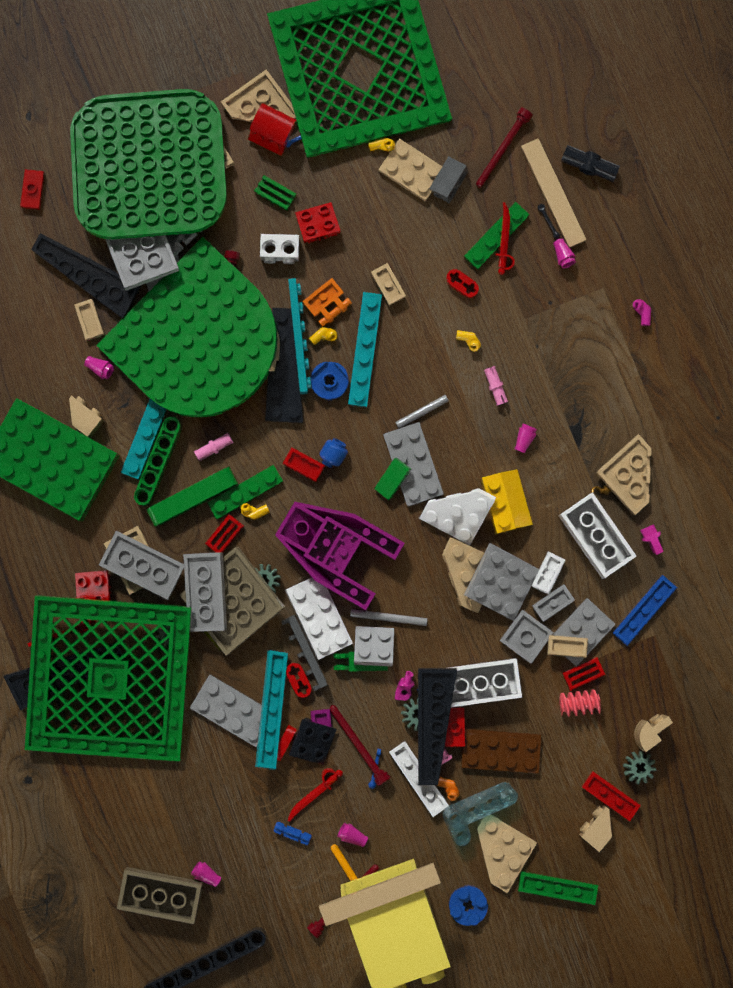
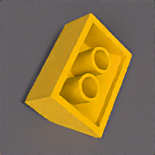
M517 469L480 479L483 491L496 497L489 510L495 535L533 525Z

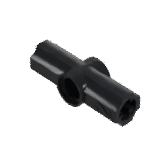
M567 145L561 162L579 168L586 175H596L611 182H614L620 167L602 159L600 155L594 152H584Z

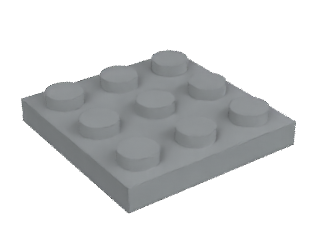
M166 235L105 239L125 291L179 271Z
M489 543L464 596L514 621L539 569Z

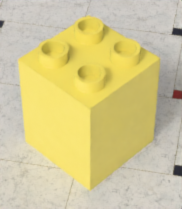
M411 859L341 884V897L417 869L415 860ZM425 889L347 918L372 988H407V982L421 978L423 984L434 983L441 980L445 976L444 969L450 967L446 949Z

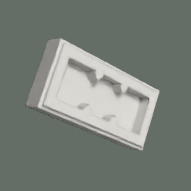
M548 551L531 586L549 595L565 559Z

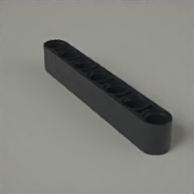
M261 927L253 928L150 980L144 988L151 986L155 988H181L262 947L266 942V931ZM260 933L263 940L256 942L253 940L252 935ZM235 943H244L245 949L238 951L235 948ZM219 951H225L228 955V958L225 960H221L218 957L217 953ZM200 961H209L210 967L207 969L202 968ZM190 969L192 976L189 978L185 977L182 971ZM168 977L172 978L175 985H166L165 979Z

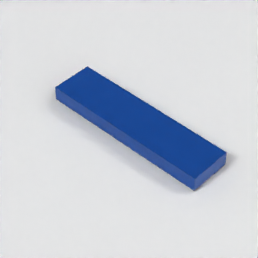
M661 575L612 634L628 646L677 587L665 576Z

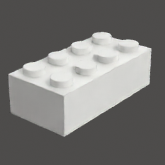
M593 492L558 515L602 579L636 557V554Z
M516 658L448 667L457 668L451 707L522 698Z

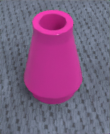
M564 239L556 240L553 245L558 264L562 268H568L575 264L576 256Z
M88 356L84 363V366L92 370L101 379H109L114 371V366L111 365V362Z
M523 423L522 427H519L515 449L525 453L536 437L537 429Z
M344 823L338 832V837L341 838V841L364 847L368 840L367 836L350 823Z
M199 861L191 873L195 880L214 887L221 880V877L205 862Z

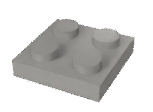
M521 610L499 641L531 664L547 643L549 635H552L554 632L527 612Z
M356 626L354 665L393 666L394 628Z

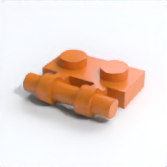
M333 278L302 301L314 317L319 313L323 315V318L318 321L322 327L327 323H332L337 315L347 311V307L352 304L349 298L343 302L339 299L344 292ZM334 302L337 307L328 312L325 308Z

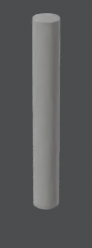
M444 395L395 423L398 428H401L449 402V400Z

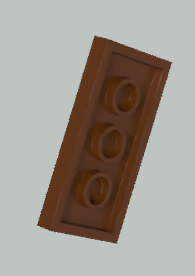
M465 729V747H462L461 768L539 773L541 734Z

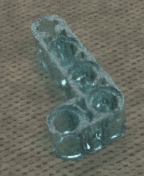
M503 782L445 808L443 818L449 834L455 843L459 846H464L470 842L471 834L467 826L468 824L516 803L518 794L509 783ZM489 799H492L490 804H486ZM471 807H475L472 812H468ZM453 815H457L454 820H450ZM463 831V834L457 837V834Z

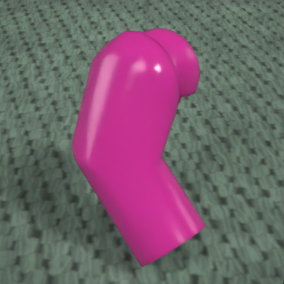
M641 299L635 300L633 308L641 315V325L650 326V306Z

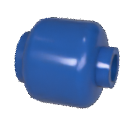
M333 438V440L325 442L319 454L323 459L322 463L332 468V466H340L348 451L345 443Z

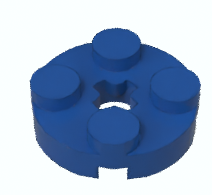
M322 362L312 371L311 387L320 398L326 400L337 399L347 390L349 383L348 374L339 363ZM326 376L329 378L333 376L335 378L333 385L325 384Z
M467 885L460 887L451 894L449 899L450 914L459 924L465 926L477 925L486 916L488 910L487 899L483 892L475 886ZM470 900L474 907L466 911L463 903H467Z

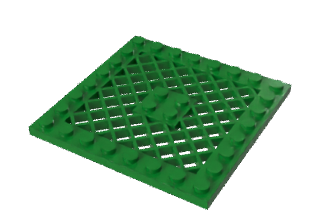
M35 595L24 750L180 762L192 607ZM54 617H61L54 623ZM67 618L79 620L73 625ZM87 619L100 621H98L94 626H92L87 621ZM62 620L70 627L63 634L56 627ZM82 621L89 628L83 635L75 628ZM106 621H114L118 623L114 627H111ZM125 622L138 624L131 629ZM101 623L109 630L102 637L95 630ZM121 624L128 631L122 638L114 631ZM145 624H153L157 626L154 629L150 630ZM164 625L170 626V631ZM140 626L148 633L141 640L134 633ZM160 627L167 634L161 641L153 634ZM54 630L59 637L52 643ZM71 630L78 637L73 644L65 637ZM90 632L98 639L93 645H90L84 638ZM110 633L117 639V642L111 647L104 640ZM129 635L137 641L131 648L123 641ZM149 636L157 643L150 650L143 643ZM169 638V649L167 650L162 643ZM61 639L68 646L62 653L55 646ZM80 641L88 648L82 654L74 647ZM100 642L107 649L101 656L94 649ZM119 644L127 651L121 657L113 650ZM139 645L146 652L140 659L133 652ZM157 647H160L165 653L160 660L152 653ZM70 649L77 656L72 663L64 657V654ZM53 650L58 656L51 662ZM91 651L95 657H90L88 663L83 656ZM110 652L115 659H108L103 657ZM128 654L136 661L130 667L129 660H122ZM148 655L155 662L149 669L141 662ZM168 657L166 669L161 662ZM58 659H61L67 666L61 672L53 665ZM79 660L86 666V669L80 674L73 667ZM136 665H139L145 671L138 678L131 671ZM156 666L164 672L158 679L151 673ZM51 669L56 674V676L52 680H50ZM68 669L76 676L70 682L62 675ZM89 670L87 683L82 675ZM128 674H129V675L133 678V680H134V682L131 683L129 686H128ZM146 675L154 682L148 688L140 681ZM165 677L166 689L160 683V681ZM57 678H60L66 685L60 691L52 684ZM77 679L85 686L79 693L72 686ZM136 683L143 690L137 697L130 690ZM155 685L163 692L157 698L149 691ZM49 688L55 693V695L50 699ZM67 688L75 695L69 701L61 694ZM86 690L87 697H94L88 703L81 697V694ZM128 694L133 701L126 706L121 700H126ZM145 694L152 700L147 707L139 701ZM165 696V705L163 707L158 701ZM56 697L64 704L59 710L51 704ZM76 698L83 704L79 711H76L70 705ZM101 698H108L113 700L106 704ZM95 700L103 707L97 713L89 706ZM115 701L122 707V710L116 715L109 708ZM134 703L142 710L136 716L128 709ZM154 704L161 710V713L155 718L148 711ZM49 707L54 714L47 719ZM66 707L73 714L67 721L60 714ZM85 709L93 716L87 722L79 715ZM105 710L112 717L106 724L99 717ZM124 712L131 718L125 725L118 718ZM144 713L151 720L145 726L138 720ZM162 715H164L163 727L157 721ZM55 716L63 723L57 729L49 722ZM75 717L82 724L76 731L69 724ZM94 719L102 726L96 732L88 725ZM114 720L121 727L115 734L108 727ZM133 722L141 729L135 735L127 728ZM153 723L160 730L155 736H152L147 730ZM65 726H66V728L70 731V732H59V731H60L62 728H64ZM85 728L90 734H83L79 732ZM104 729H105V731L109 734V735H98V734H99L102 730H104ZM124 731L129 737L118 735ZM142 732H144V734H145L148 738H137V737H138Z

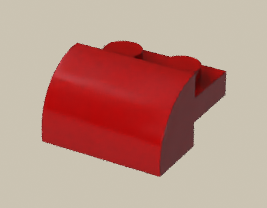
M262 103L251 123L248 140L282 156L288 139L293 132L296 119Z

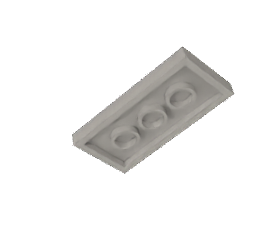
M418 422L383 434L391 460L393 461L394 458H398L411 468V471L400 485L407 507L444 495L420 423Z
M118 531L115 532L99 563V566L169 600L184 570V564Z
M223 552L183 554L186 606L192 607L190 632L227 630Z
M209 674L190 708L257 747L262 705Z

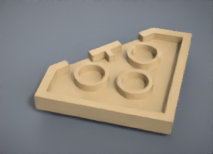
M267 69L221 101V105L229 116L236 120L252 122L262 103L296 119L292 103Z
M639 434L596 472L633 515H636L649 503L651 447Z
M450 537L442 556L448 567V574L452 586L455 588L458 603L460 606L479 613L482 604L464 596V593L484 552Z
M486 812L477 827L490 883L508 893L537 842Z

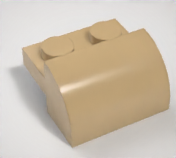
M657 714L649 722L646 720L639 721L635 727L634 739L640 750L647 752L662 741L657 734L673 723L669 716Z

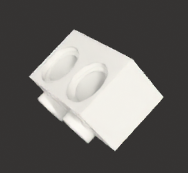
M261 234V260L268 264L276 263V261H283L284 264H294L295 261H299V235ZM272 245L276 249L273 253H267L265 251L266 247ZM287 246H292L295 250L293 253L287 254L284 252V249Z

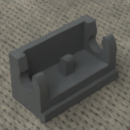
M448 156L429 188L434 192L433 195L450 204L468 174L467 166Z

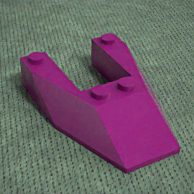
M299 502L293 503L275 534L316 582L364 610H367L376 593L343 575L359 544L362 541L394 561L405 544L356 514Z

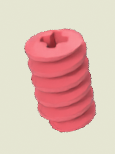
M584 690L582 696L579 691H576L575 697L572 692H568L567 698L564 693H560L561 716L563 712H566L567 716L570 717L571 711L574 712L575 716H578L579 710L585 715L586 709L589 710L590 714H593L594 708L597 709L599 714L601 713L600 697L595 690H591L590 695L587 690Z

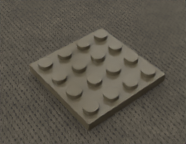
M235 547L223 557L227 630L207 631L226 656L285 608L239 547ZM185 590L184 592H182V593L180 594V596H181V598L184 600V602L186 603V590Z

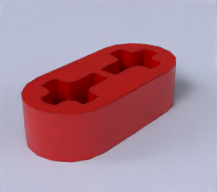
M452 269L448 272L446 282L451 288L466 298H474L478 294L479 286L470 277L457 269ZM457 274L458 280L462 283L460 284L457 281L451 282L450 275L455 276ZM463 284H465V285L468 286V287H470L471 285H473V286H474V289H473V290H474L475 292H474V293H473V292H470V293L468 294V293L466 292V291H467V288L464 287Z
M291 663L286 668V675L297 696L307 697L310 695L312 687L304 669L298 663ZM292 666L300 669L298 672L300 679L297 680L295 675L289 674ZM301 680L304 686H308L306 694H303V692H298V689L300 688L298 681Z
M288 725L279 742L278 761H281L297 731L291 725Z

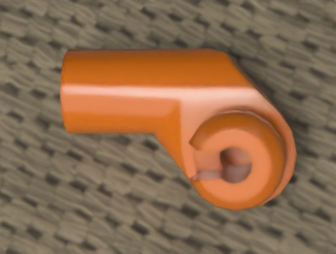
M439 776V782L436 786L445 788L450 801L457 800L459 790L453 780Z

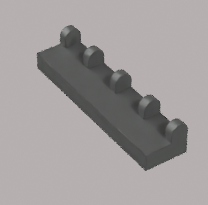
M293 615L281 621L282 625L290 623L294 635L290 636L289 639L297 638L303 650L297 656L300 658L305 655L311 667L305 673L306 675L313 673L319 684L315 685L313 690L316 691L327 686L328 683L296 616Z

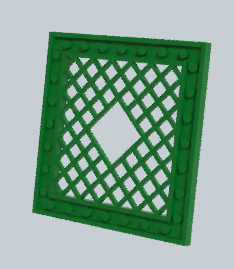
M319 0L267 13L306 158L452 121L419 0ZM386 5L383 12L376 9V7ZM390 6L398 10L395 18L385 14ZM368 10L365 17L357 13L360 11ZM371 11L381 15L377 23L368 19ZM401 13L404 20V24L397 21ZM350 14L347 21L340 18L341 16ZM354 15L362 19L358 28L349 23ZM383 17L392 22L388 30L379 25ZM332 19L329 26L321 22ZM335 20L344 24L340 32L331 28ZM365 22L374 26L370 34L361 30ZM313 23H314V25H313V27L311 28V30H309V29L303 27V26H305V25H309V24H313ZM394 24L404 28L400 36L391 32ZM317 25L326 29L322 37L313 32ZM347 26L356 31L352 39L343 34ZM296 28L292 34L291 29ZM377 28L385 32L381 41L373 37ZM299 29L308 33L304 41L295 37ZM329 31L338 35L334 43L325 39ZM406 31L410 42L402 38ZM358 33L367 37L364 45L354 41ZM311 35L320 40L316 48L307 44ZM388 35L397 39L393 47L384 43ZM340 38L349 42L345 50L336 45ZM370 39L379 44L375 52L366 48ZM294 41L301 44V47L298 50V52ZM322 42L331 46L327 55L318 50ZM399 42L409 46L404 54L396 50ZM352 44L384 62L367 92L335 75ZM381 46L390 50L387 58L377 54ZM304 47L313 51L309 59L300 55ZM411 48L414 59L407 56ZM334 49L343 53L339 61L330 57ZM393 52L402 57L398 65L389 61ZM316 53L325 58L320 66L312 62ZM299 58L307 62L303 70ZM404 59L413 63L410 71L400 67ZM327 60L336 64L332 72L323 68ZM309 64L318 69L314 77L305 72ZM386 64L396 68L392 76L382 72ZM416 66H417V69H418V73H419L420 78L417 77L416 75L412 74V72H413V70L415 69ZM398 70L407 75L403 83L394 78ZM321 71L330 75L326 83L316 79ZM380 75L389 79L385 88L376 83ZM304 76L312 80L308 87ZM332 77L341 82L337 90L328 86ZM409 77L419 81L415 89L405 85ZM392 81L401 86L396 94L388 90ZM314 82L323 86L319 95L310 90ZM421 83L425 95L417 91ZM344 84L353 89L349 97L340 92ZM373 86L382 90L379 98L369 94ZM403 88L412 92L408 101L399 96ZM325 89L335 93L331 101L321 97ZM355 91L365 95L360 103L351 99ZM385 92L394 97L390 105L381 101ZM309 94L316 97V100L313 103V105L311 103ZM337 95L346 99L342 108L333 103ZM414 95L424 99L420 107L411 103ZM367 97L376 102L372 110L363 105ZM397 99L405 103L401 112L392 107ZM319 100L328 104L324 113L315 108ZM349 102L358 106L354 114L345 110ZM378 104L388 108L384 116L374 112ZM408 105H409L410 107L414 108V110H410V111H406V112H405V110L407 109ZM331 106L340 111L336 119L327 115ZM360 108L369 113L365 121L356 116ZM390 110L396 113L394 115L387 116ZM314 112L321 115V118L318 121V123L316 121ZM342 113L351 117L347 126L338 121ZM372 115L379 118L369 121ZM324 117L333 122L329 131L320 126ZM353 120L360 122L359 124L351 126ZM336 124L342 127L340 129L333 130Z

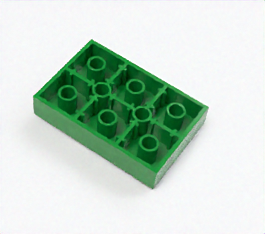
M16 398L0 426V477L83 522L120 455Z

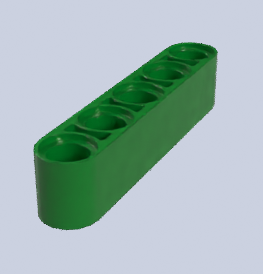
M168 417L163 422L134 493L135 502L141 506H149L152 503L181 433L182 425L175 417ZM176 422V430L169 431L168 424ZM164 439L170 441V446L167 449H162L160 445ZM156 457H162L163 463L161 466H154L153 461ZM155 475V482L147 484V476ZM143 492L148 494L146 502H140L139 495Z
M227 467L149 507L146 511L154 526L157 527L238 485V482L231 468Z

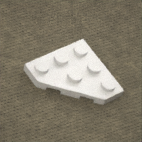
M478 488L471 492L457 493L438 500L432 499L428 501L419 519L470 545L496 497Z

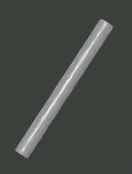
M351 609L350 617L427 626V618Z

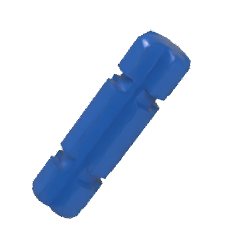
M277 822L274 827V833L279 835L282 833L284 837L297 842L300 840V843L308 845L310 842L311 834L301 833V830L289 825L286 827L281 822Z

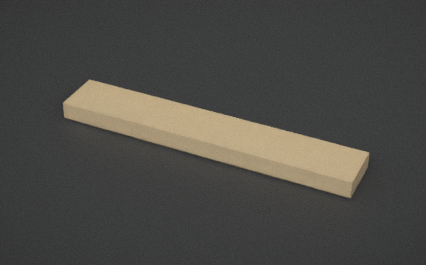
M539 138L522 145L521 149L566 244L571 248L585 242V235Z
M434 863L319 905V909L325 925L328 926L435 886L441 882Z

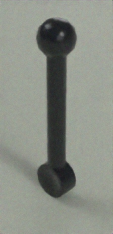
M539 204L537 207L538 211L542 212L553 232V237L559 239L560 233L556 231L545 212V205Z

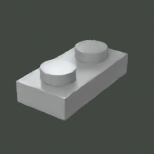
M563 584L532 605L542 622H544L575 601V599Z

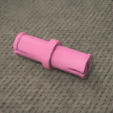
M493 366L485 369L484 372L490 385L488 388L492 390L496 405L508 402L502 387L504 385L503 381L500 382L496 367Z
M227 432L214 441H208L209 444L194 452L201 462L210 455L218 454L219 450L233 444V440Z

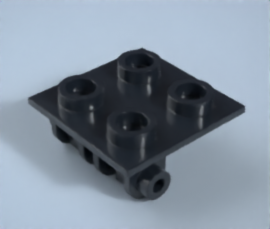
M305 717L301 720L289 756L324 765L337 729L312 722L311 719Z

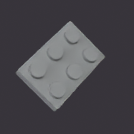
M586 598L553 633V636L588 638V655L614 627L615 623ZM565 656L576 667L584 659L583 657Z

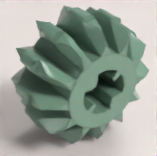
M260 564L261 571H258V573L262 577L267 575V579L270 580L268 585L275 593L276 590L272 586L279 587L280 584L274 582V580L281 578L280 575L273 576L277 569L275 568L269 572L271 565L268 564L266 570H264L263 564Z
M417 698V704L414 703L413 699H410L412 706L404 704L408 711H401L402 715H408L402 721L407 722L410 720L407 725L408 728H411L414 723L415 731H418L417 717L413 718L412 713L415 714L413 711L415 709L418 710Z
M639 751L638 756L635 752H632L633 759L626 756L625 759L629 761V764L624 763L623 767L629 768L624 771L625 775L631 774L628 779L629 781L635 779L636 784H640L641 778L644 783L648 782L646 776L653 779L654 776L650 774V771H656V768L651 767V765L655 764V760H649L650 754L647 753L644 756V752ZM642 762V768L644 769L642 771L638 770V772H636L638 769L636 767V764L638 763L641 765Z

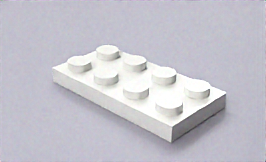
M310 578L285 590L317 660L353 644L325 586Z

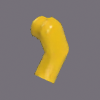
M384 137L368 142L370 151L381 149L390 152L395 148V143L392 139Z
M322 327L309 340L316 345L322 339L335 341L338 334L332 328Z
M457 330L456 340L466 341L473 352L479 350L481 343L475 333Z
M248 503L241 506V513L252 520L270 513L266 504L259 508L250 506Z

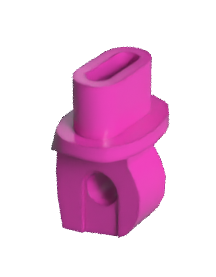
M654 524L640 530L643 536L642 541L649 542L654 554L658 555L664 552L658 540L661 532H657Z
M406 671L404 678L400 679L395 691V700L406 701L410 698L411 688L414 686L412 681L413 672Z

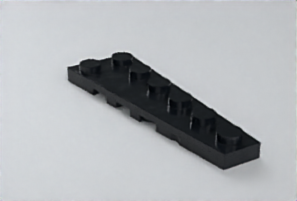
M41 233L31 249L122 319L126 316L141 288L140 285L125 291L118 273Z
M273 307L272 313L280 339L279 361H276L275 371L268 372L265 421L303 424L291 308Z
M116 642L111 643V644H108V645L111 647V646H113ZM117 645L113 650L121 657L123 652L120 646ZM104 646L94 648L100 656L107 651ZM89 651L83 657L89 663V658L95 656ZM110 652L103 657L108 659H115ZM73 654L65 658L72 663L77 656ZM58 659L53 664L60 672L67 667L61 659ZM80 660L73 665L79 674L86 669V666ZM30 667L3 676L20 711L27 708ZM52 669L50 670V680L56 676ZM70 669L62 674L68 682L76 677ZM89 670L82 675L84 679L88 678ZM57 678L52 683L58 691L66 686L60 678ZM77 679L72 685L81 681ZM49 688V697H50V696L54 695L55 693Z
M418 668V785H438L457 668Z

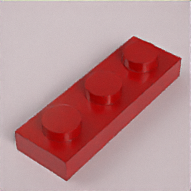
M593 771L581 786L628 821H631L641 806Z

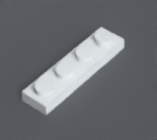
M405 741L389 751L432 817L449 806L435 785H418V759Z

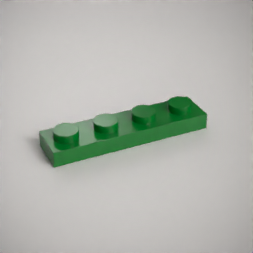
M517 202L508 209L510 213L509 237L530 215ZM503 216L464 255V258L477 270L500 247Z
M272 465L207 503L218 520L282 483L283 480L275 466Z
M521 871L518 891L595 905L598 885Z

